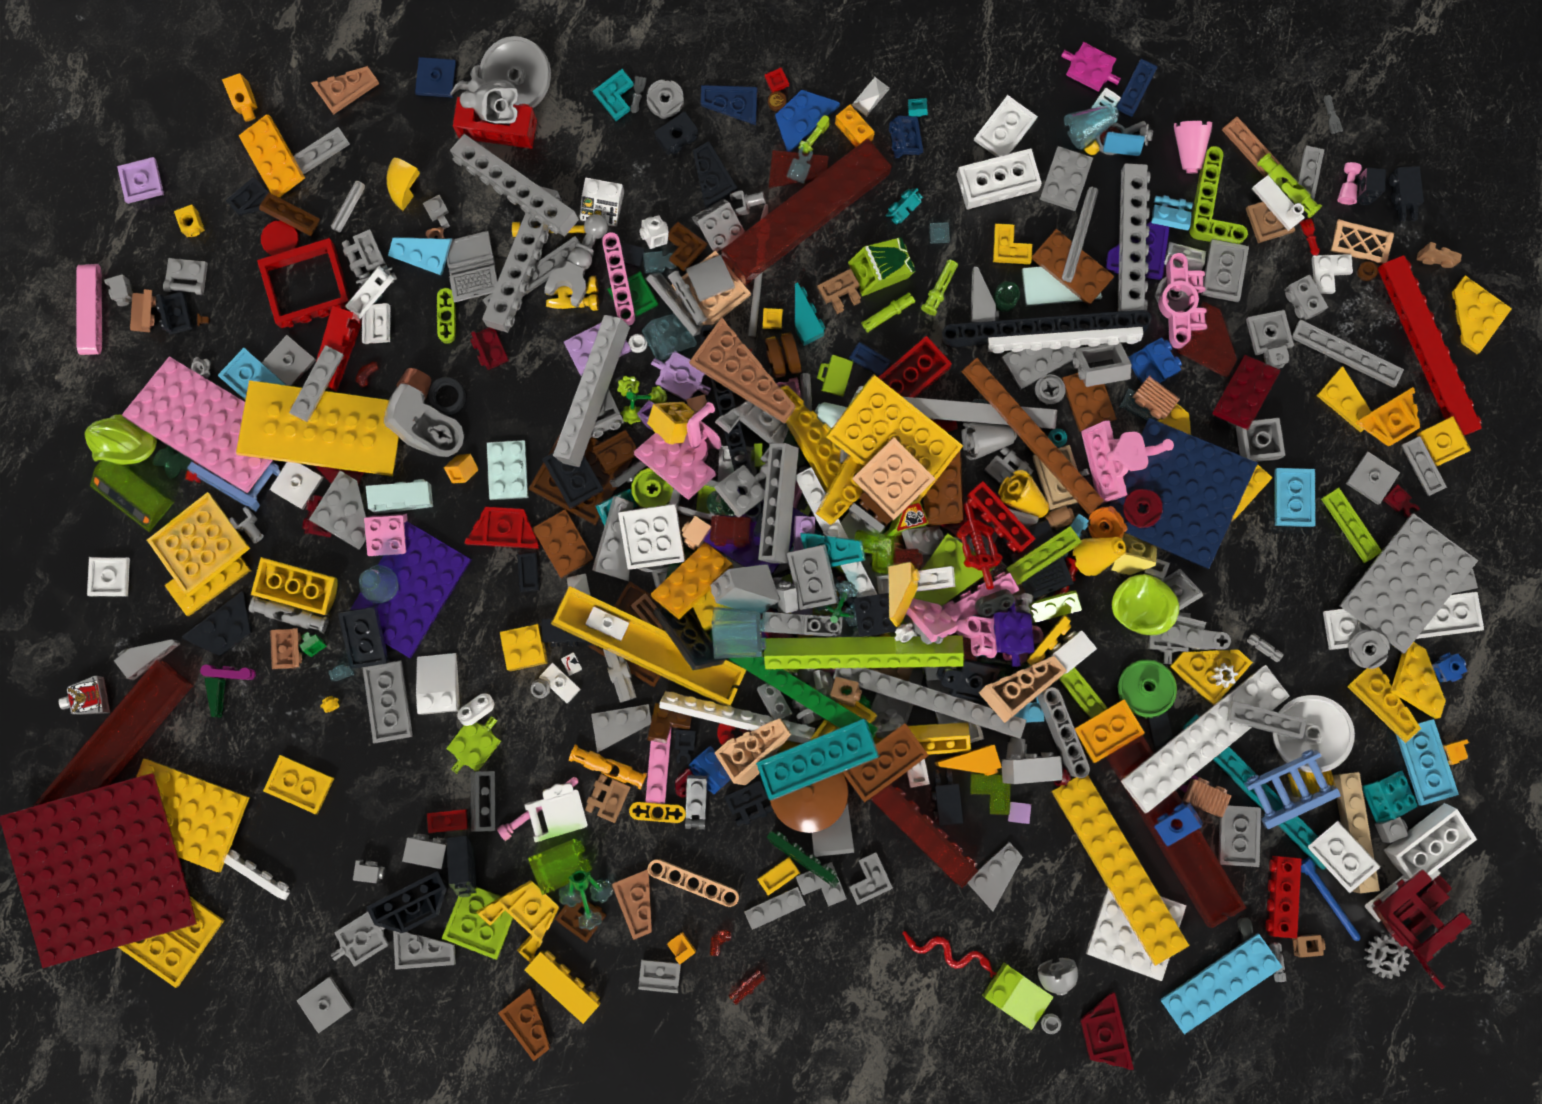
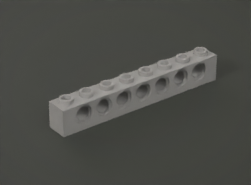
M464 134L450 149L456 164L459 166L464 165L466 170L473 176L477 174L484 184L494 186L493 189L498 194H505L514 205L516 203L519 204L520 208L528 215L532 213L539 223H546L553 233H560L565 237L579 220L571 208Z
M1124 164L1121 170L1118 312L1147 310L1145 292L1148 289V281H1145V274L1148 273V263L1145 262V256L1148 255L1149 245L1146 244V237L1149 235V226H1146V219L1149 218L1147 201L1150 198V190L1147 189V183L1150 181V171H1147V165ZM1132 183H1137L1140 188H1134ZM1131 201H1137L1139 207L1133 206ZM1131 219H1136L1139 225L1132 224ZM1130 238H1137L1139 243H1133ZM1130 256H1136L1138 258V262L1132 261L1130 259ZM1129 274H1135L1138 280H1132ZM1129 292L1136 293L1137 299L1131 298Z
M541 187L562 202L558 191ZM525 213L482 319L487 327L507 333L510 327L514 325V316L521 307L522 296L528 290L529 279L534 275L535 264L541 258L543 244L547 242L549 237L548 225L546 223H539L532 213L529 215ZM521 274L518 278H514L515 275ZM507 307L505 311L500 312L502 308Z

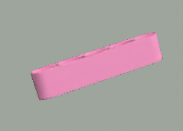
M607 233L604 235L602 243L618 318H621L625 312L631 313L628 319L621 318L630 326L635 321V313L621 243L615 233ZM611 240L616 241V245L613 247L607 246V243ZM614 258L620 259V262L616 265L610 263ZM618 276H622L624 278L623 281L620 283H616L614 281V279ZM621 294L627 295V299L624 301L618 300V296Z
M99 264L78 265L76 271L77 351L79 355L101 354V268Z

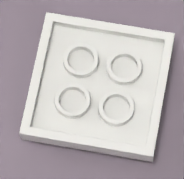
M676 504L618 512L628 570L685 562Z

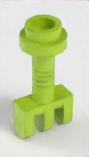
M823 116L819 120L816 129L805 142L801 140L798 147L801 152L806 155L812 152V144L829 127L828 116Z

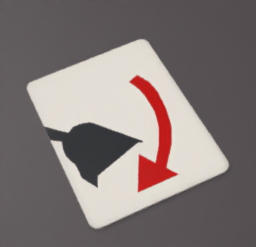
M574 653L561 659L569 676L582 670Z

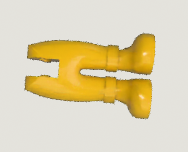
M596 276L588 278L586 294L592 295L583 298L579 305L580 308L588 306L593 311L599 310V297L597 295L599 291ZM567 286L559 287L553 294L558 295V298L546 300V307L555 309L576 308L571 305V297H569L573 293L572 289Z

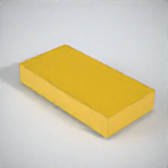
M788 857L757 880L769 896L800 874V871L791 858Z

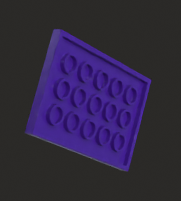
M406 521L404 522L406 553L384 555L350 610L377 606L385 644L411 658L470 564L471 559Z

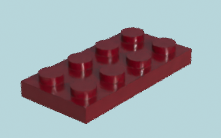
M1245 355L1212 415L1249 430L1280 370Z

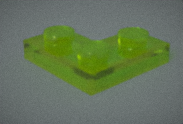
M857 530L855 532V540L862 541L864 552L873 554L872 571L889 574L888 566H893L894 536Z
M970 774V794H990L989 814L1010 815V784L1003 783L1002 775Z

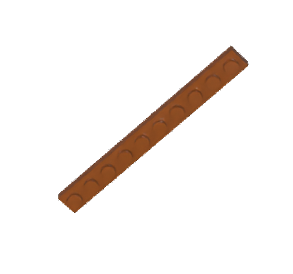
M978 358L974 359L961 371L1088 514H1091L1104 502L1102 497Z

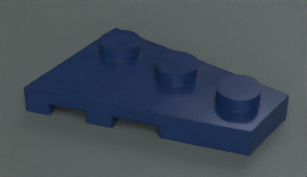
M701 85V106L756 125L757 87Z

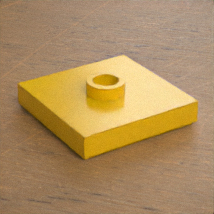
M1454 416L1417 433V436L1421 437L1436 467L1471 451Z

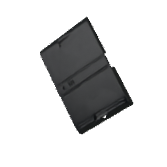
M1048 520L1026 528L1036 539L1022 552H1013L1007 546L1013 564L1054 537ZM1061 556L1021 584L1025 593L1031 594L1033 599L1074 583L1065 560Z

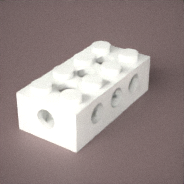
M1032 149L959 167L957 171V178L966 209L1039 191L1042 184ZM977 182H982L984 185L981 186Z

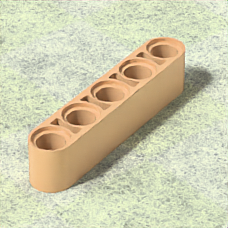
M655 859L648 865V873L652 877L728 907L736 905L739 900V893L736 889L664 860ZM654 863L662 865L661 873L656 874L652 871ZM671 871H679L681 874L680 880L673 881L670 878ZM695 877L698 879L699 886L697 888L689 886L688 880ZM715 885L717 893L709 895L706 891L707 886ZM727 892L735 894L736 899L734 902L730 903L725 900Z

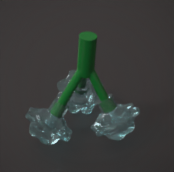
M851 581L836 583L835 588L840 593L838 607L833 609L836 605L835 603L814 608V612L820 613L822 616L832 612L833 614L830 618L832 623H836L839 617L842 616L847 621L848 626L858 627L855 605L851 604L850 608H846V613L841 610L844 601L847 598L856 597L858 590L855 589V585Z

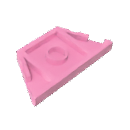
M913 598L906 612L931 642H935L938 636L944 638L948 634L955 633L958 627L952 617L939 604Z

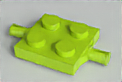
M490 716L485 725L478 722L469 726L464 725L446 748L457 759V762L451 768L456 774H458L463 765H467L474 771L479 772L500 744L501 740L491 731V728L497 722L494 717Z

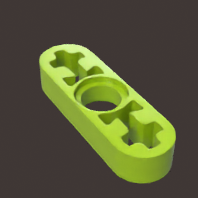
M443 288L437 294V334L439 339L447 344L453 342L456 338V302L454 303L452 290ZM446 293L451 297L447 299L448 306H445V301L442 298L445 297ZM450 311L452 314L451 318L447 321L441 318L442 313ZM444 325H448V331L451 333V335H448V338L442 335L446 332Z

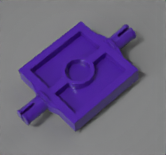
M1014 600L1013 605L1008 608V612L994 613L997 653L1012 655V667L1021 666L1019 655L1022 653H1033L1034 641L1031 614L1015 611Z

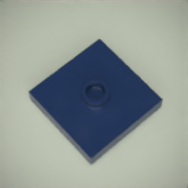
M419 57L416 95L453 98V95H450L455 84L456 60Z

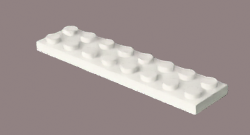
M1478 592L1451 595L1416 639L1484 630ZM1344 609L1323 612L1329 650L1348 648L1349 641L1358 632L1370 629Z

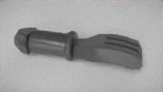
M635 76V93L633 94V101L630 106L632 113L639 111V103L642 98L641 93L644 92L646 86V77Z
M1327 94L1323 100L1328 112L1327 115H1329V130L1331 134L1342 132L1343 128L1339 117L1336 115L1332 101L1333 98Z

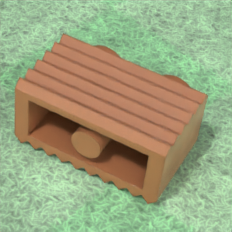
M1150 376L1133 395L1137 405L1148 408L1153 417L1162 420L1167 417L1180 400Z
M1198 777L1197 780L1191 779L1183 801L1223 818L1231 795L1227 794L1228 790L1220 786L1213 788L1209 786V781Z

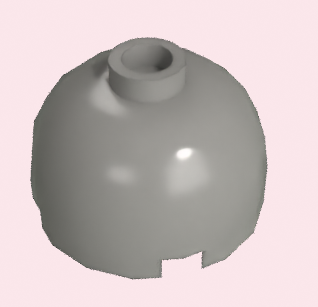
M1059 958L1060 962L1052 964V960H1048L1038 966V977L1045 990L1057 995H1064L1076 985L1078 969L1074 960Z

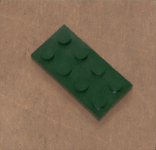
M772 831L768 834L767 838L771 844L833 888L837 886L839 881L833 869L827 865L823 868L816 857L811 854L806 856L803 848L796 843L789 844L787 837L779 831L776 834Z

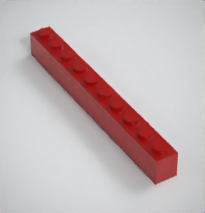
M1403 255L1383 263L1378 267V272L1444 419L1446 420L1454 416L1464 436L1481 429V419L1473 409L1471 398L1467 396L1465 384L1460 380L1457 366L1449 356V348L1444 345L1442 333L1435 325L1434 315L1426 305L1427 300L1419 289L1417 278L1412 274L1410 262Z

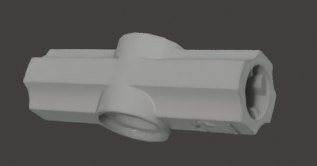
M603 649L609 666L607 667L612 683L615 685L620 702L636 698L631 681V671L627 661Z

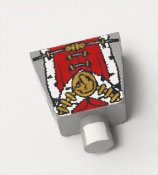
M93 676L67 687L68 696L59 698L60 708H70L72 714L110 713L104 677Z

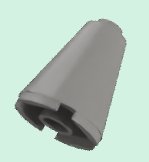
M967 422L963 424L965 429L961 430L963 450L968 451L969 455H966L969 460H976L1014 443L1017 437L1016 432L1009 425Z

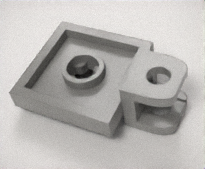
M1285 310L1248 317L1246 322L1255 355L1263 354L1266 364L1277 369L1283 368L1289 361L1287 349L1294 346ZM1267 328H1270V331H1274L1272 337L1266 335Z

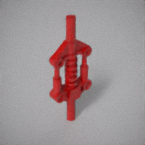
M965 503L964 509L968 521L956 533L963 543L962 549L965 556L963 563L968 568L973 567L978 571L982 570L986 588L991 590L994 588L990 568L998 566L1002 556L998 553L996 544L993 543V528L976 520L972 506L969 503ZM967 535H971L976 556L971 554L970 547L965 538ZM981 535L988 538V547L991 555L986 553Z

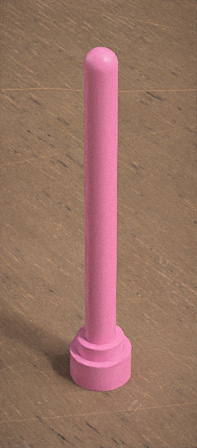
M573 777L566 783H571L574 787L578 784V779ZM541 806L536 807L537 813L542 810ZM529 811L523 813L510 824H502L496 828L505 841L512 837L513 830L530 819Z

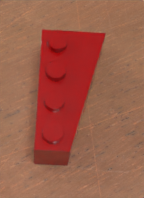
M332 306L317 360L325 345L344 355L326 388L337 392L362 326V321L355 313Z

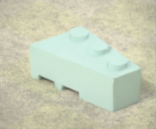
M424 479L414 480L412 483L397 482L394 484L366 486L368 509L375 514L433 507L431 484L427 481L425 482Z

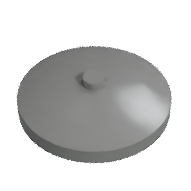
M511 36L495 42L486 51L480 64L479 78L488 82L493 80L511 82L519 95L517 102L513 105L523 103L534 108L543 100L548 91L551 69L546 54L536 43L523 37Z

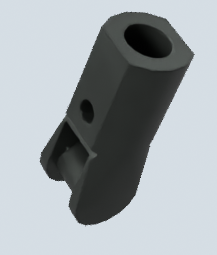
M1245 916L1240 917L1237 921L1242 943L1254 935L1252 922Z

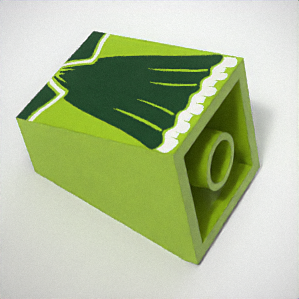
M901 237L865 246L848 262L859 283V290L862 296L906 280L915 272L914 264L908 255L906 245Z

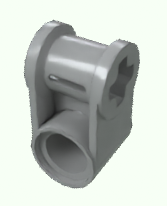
M1204 630L1200 651L1224 650L1230 646L1231 638L1224 632ZM1220 637L1221 640L1224 641V644H1222L1221 646L1220 643L1216 641Z

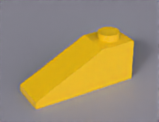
M911 562L888 566L889 619L896 627L901 625L918 589L920 574Z

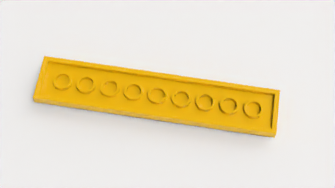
M1087 775L1084 778L1076 777L1067 783V787L1063 785L1051 791L1153 965L1160 964L1188 947L1189 944L1089 776Z

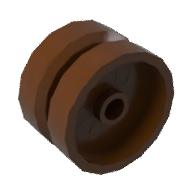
M791 332L781 334V347L775 336L765 338L766 353L775 379L785 377V364H787L788 370L792 375L802 372L798 351Z

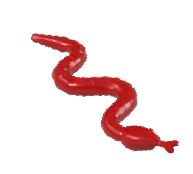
M903 931L909 947L918 954H925L935 945L940 944L944 949L945 961L950 967L954 969L963 968L973 958H978L981 966L990 971L991 978L997 974L992 972L989 959L979 951H971L961 960L955 961L952 958L950 943L944 937L935 936L923 947H919L907 932Z

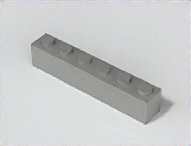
M786 443L769 445L758 560L769 563L788 564L787 553L789 552L799 448Z

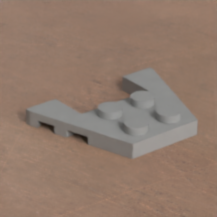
M749 401L720 416L715 421L717 425L729 433L740 420L769 444L783 443L788 431L786 423L781 422ZM769 448L760 458L765 463H768Z

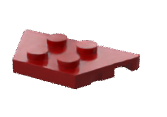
M485 507L480 519L475 523L472 532L465 540L466 545L539 549V544L524 509Z

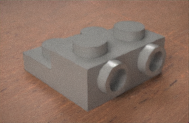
M609 388L607 389L590 438H599L603 435L604 431L609 429L616 430L624 423Z

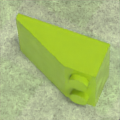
M1005 962L982 994L985 999L1031 1030L1053 999L1052 995Z

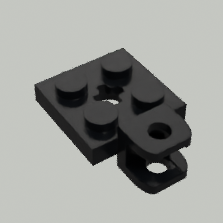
M963 658V666L939 667L936 676L941 680L940 682L944 687L950 688L949 693L951 696L987 704L979 692L986 685L996 682L1000 669L998 666ZM973 678H977L979 680L978 682H975L973 685H971V680Z

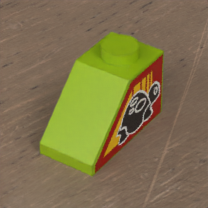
M920 502L911 503L895 520H892L887 534L888 539L902 535V532L905 530L923 528L928 524Z

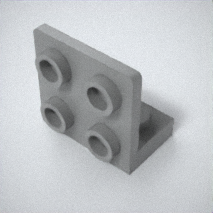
M724 198L692 217L694 223L700 227L713 252H718L746 234L730 203Z
M855 503L849 508V513L841 522L849 539L862 541L864 554L868 552L885 530L884 525Z

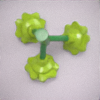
M623 376V380H618L619 386L617 391L621 392L623 397L626 396L631 400V405L625 406L623 408L624 411H621L624 422L629 424L641 422L637 415L641 407L635 406L637 399H648L655 404L665 403L667 400L666 391L661 386L653 387L652 392L648 395H636L635 393L639 392L638 386L640 383L634 376Z

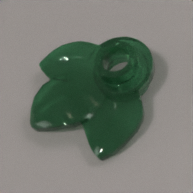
M168 445L166 449H161L156 453L153 465L164 466L168 478L172 479L180 473L181 469L189 471L187 467L192 461L180 452L174 454L175 449Z

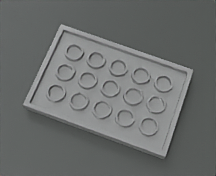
M1413 513L1339 606L1368 628L1383 634L1392 646L1405 653L1478 560Z

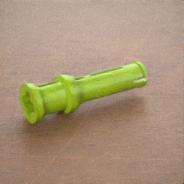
M947 260L934 289L928 292L929 297L926 303L921 306L925 313L933 316L937 314L936 310L940 302L944 300L943 294L958 267L955 261Z

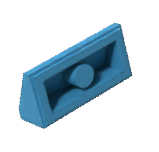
M1107 132L1104 138L1103 151L1139 156L1145 136Z

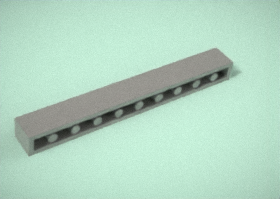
M835 668L832 677L833 679L839 677L859 682L860 688L1021 739L1026 719L1013 716L1004 723L992 708L867 668Z

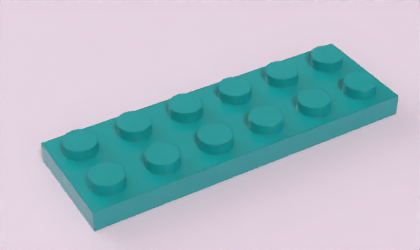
M862 719L756 764L769 800H774L880 756L867 721Z

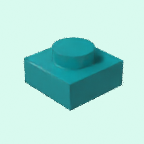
M927 98L908 99L909 116L920 117L928 115Z

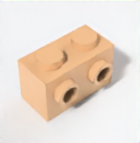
M694 516L692 521L687 522L682 529L685 545L695 551L696 548L698 549L704 543L703 540L712 527Z

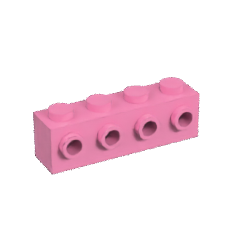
M1003 572L994 577L996 581L993 582V589L988 590L984 582L977 586L978 591L972 594L968 591L960 596V601L954 603L952 600L943 605V608L956 623L961 619L978 614L975 609V603L981 597L1004 589L1014 594L1019 591V588L1011 574L1006 575Z

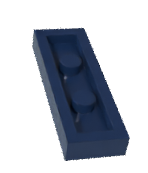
M1140 59L1116 107L1117 110L1131 117L1133 116L1158 66Z

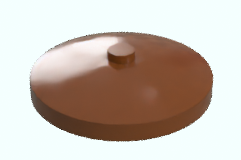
M841 772L777 799L770 800L777 817L788 827L800 832H817L830 827L842 816L848 802V783L845 775Z

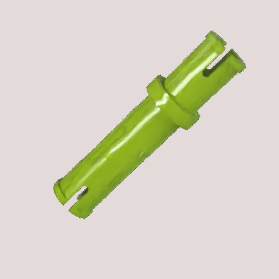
M908 292L898 300L891 301L889 306L861 322L863 328L866 329L865 331L868 333L895 314H901L903 309L915 303L913 296Z

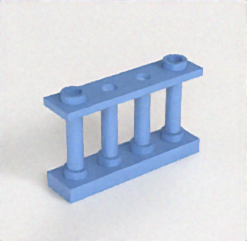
M191 462L187 467L192 474H197V477L255 512L260 506L256 496L272 473L276 476L280 474L279 466L271 462L251 491L244 493L233 484L225 482L220 476L208 472V469L200 464L196 465Z
M1307 750L1302 753L1301 757L1261 776H1251L1247 779L1248 782L1244 783L1248 790L1254 788L1266 813L1265 817L1261 818L1267 829L1341 796L1339 790L1334 785H1327L1316 762V759L1322 757L1317 750ZM1307 763L1320 787L1319 792L1315 794L1309 793L1297 769ZM1288 772L1291 773L1302 795L1301 800L1295 803L1291 802L1279 776ZM1271 780L1284 804L1283 808L1278 811L1272 809L1261 786Z

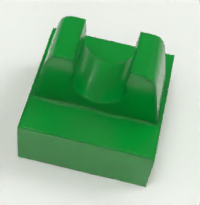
M306 632L301 636L304 642L299 646L310 657L327 647L324 640L316 634L313 636Z

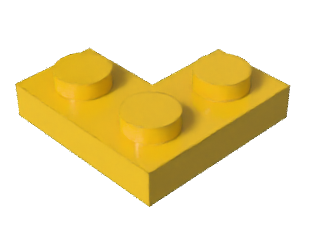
M995 224L993 262L1031 264L1032 244L1013 243L1014 225Z

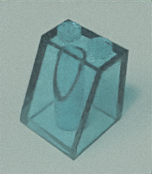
M714 607L712 616L714 659L762 657L763 650H766V638H762V631H765V620L761 619L760 612Z

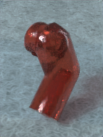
M375 361L359 369L355 379L360 387L368 384V374L379 370Z

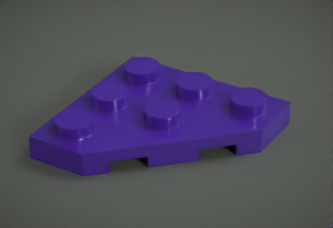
M1149 222L1146 224V226H1149V235L1146 237L1149 251L1148 255L1145 256V262L1148 263V273L1145 274V278L1161 280L1163 277L1169 226ZM1130 238L1133 243H1139L1137 238ZM1119 245L1107 253L1105 269L1109 272L1119 273ZM1130 256V259L1132 261L1138 262V258L1136 256Z

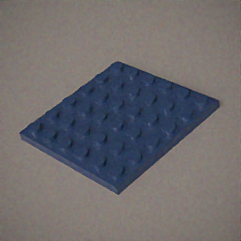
M1149 418L1141 434L1145 447L1159 445L1166 439L1172 440L1174 447L1172 450L1147 456L1148 465L1145 469L1137 471L1128 470L1127 474L1123 476L1127 495L1111 501L1109 506L1114 507L1122 516L1124 523L1127 525L1126 534L1209 569L1258 463ZM1138 489L1153 491L1162 501L1163 513L1159 521L1148 528H1137L1131 525L1124 515V503L1127 496ZM1140 504L1138 512L1147 513L1148 505L1143 506Z

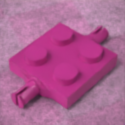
M1083 42L1075 55L1064 50L1061 56L1071 61L1067 76L1098 92L1107 80L1118 85L1121 79L1111 73L1116 58Z

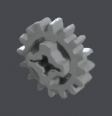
M1382 934L1381 939L1375 936L1374 943L1368 942L1371 946L1370 949L1365 948L1369 955L1365 956L1364 959L1370 961L1367 967L1373 968L1372 973H1379V977L1382 978L1386 975L1387 978L1392 979L1393 974L1399 977V970L1405 972L1406 969L1403 965L1409 964L1405 957H1409L1410 954L1404 952L1407 946H1401L1391 935L1387 937V935ZM1385 943H1390L1395 947L1389 948ZM1385 965L1388 968V970H1384L1379 966Z

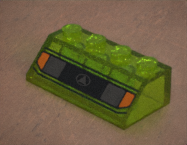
M101 460L94 469L90 486L148 532L153 529L174 503L127 465H119Z

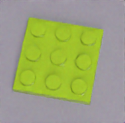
M476 886L477 893H473L469 897L458 896L442 939L497 960L514 918L504 911L491 925L485 922L476 912L502 896Z

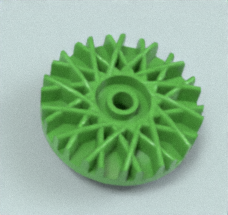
M1139 660L1130 664L1118 680L1119 700L1125 699L1132 713L1136 714L1137 717H1158L1164 714L1176 699L1177 684L1173 674L1165 665L1154 660ZM1144 686H1149L1150 692L1146 691Z

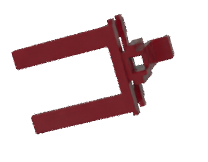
M1421 869L1406 883L1403 879L1398 881L1396 885L1399 888L1383 902L1379 898L1373 902L1375 906L1372 909L1391 936L1401 946L1406 945L1413 952L1431 979L1443 989L1445 986L1427 962L1434 958L1432 955L1444 945L1456 940V936L1467 928L1472 921L1463 912H1460L1444 925L1434 911L1450 898L1447 893L1452 888L1440 875L1432 880ZM1431 882L1432 885L1419 896L1416 894ZM1409 917L1412 922L1405 927L1402 922ZM1433 924L1438 931L1421 944L1416 937Z

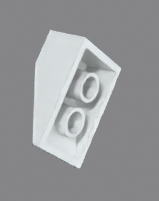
M456 653L417 657V714L424 715L460 710Z

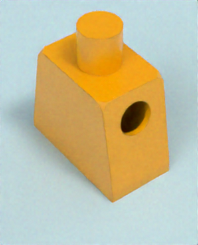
M240 73L222 79L234 109L243 115L245 121L254 120L256 117L253 110L257 109V104L249 82Z

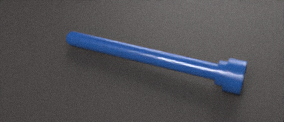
M1311 857L1302 860L1301 872L1309 875L1353 940L1359 941L1361 938L1360 934L1316 873L1315 863Z

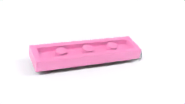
M670 727L667 744L651 741L645 803L665 804L672 727Z

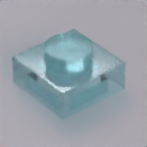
M949 222L930 223V244L949 243Z

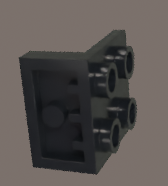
M889 593L854 598L860 637L885 633L895 634L898 627L889 619Z

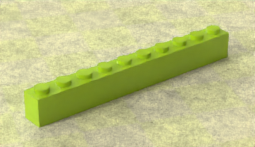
M963 635L946 636L942 643L939 644L934 642L926 644L921 640V636H913L907 642L896 641L895 637L765 638L764 648L765 669L963 666L964 656Z

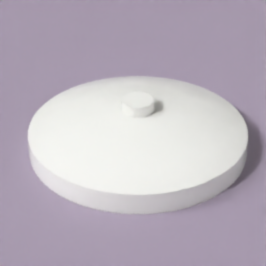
M1307 695L1291 700L1279 711V713L1306 720L1303 739L1273 733L1275 747L1287 763L1301 757L1303 752L1311 749L1313 751L1317 750L1322 756L1316 759L1321 772L1332 770L1346 760L1352 750L1355 733L1350 716L1338 703L1323 696ZM1308 763L1297 768L1304 772L1313 773Z

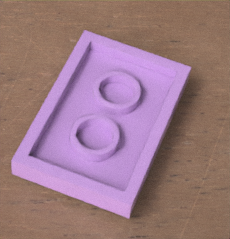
M601 323L564 341L580 376L583 375ZM626 340L619 357L631 352Z

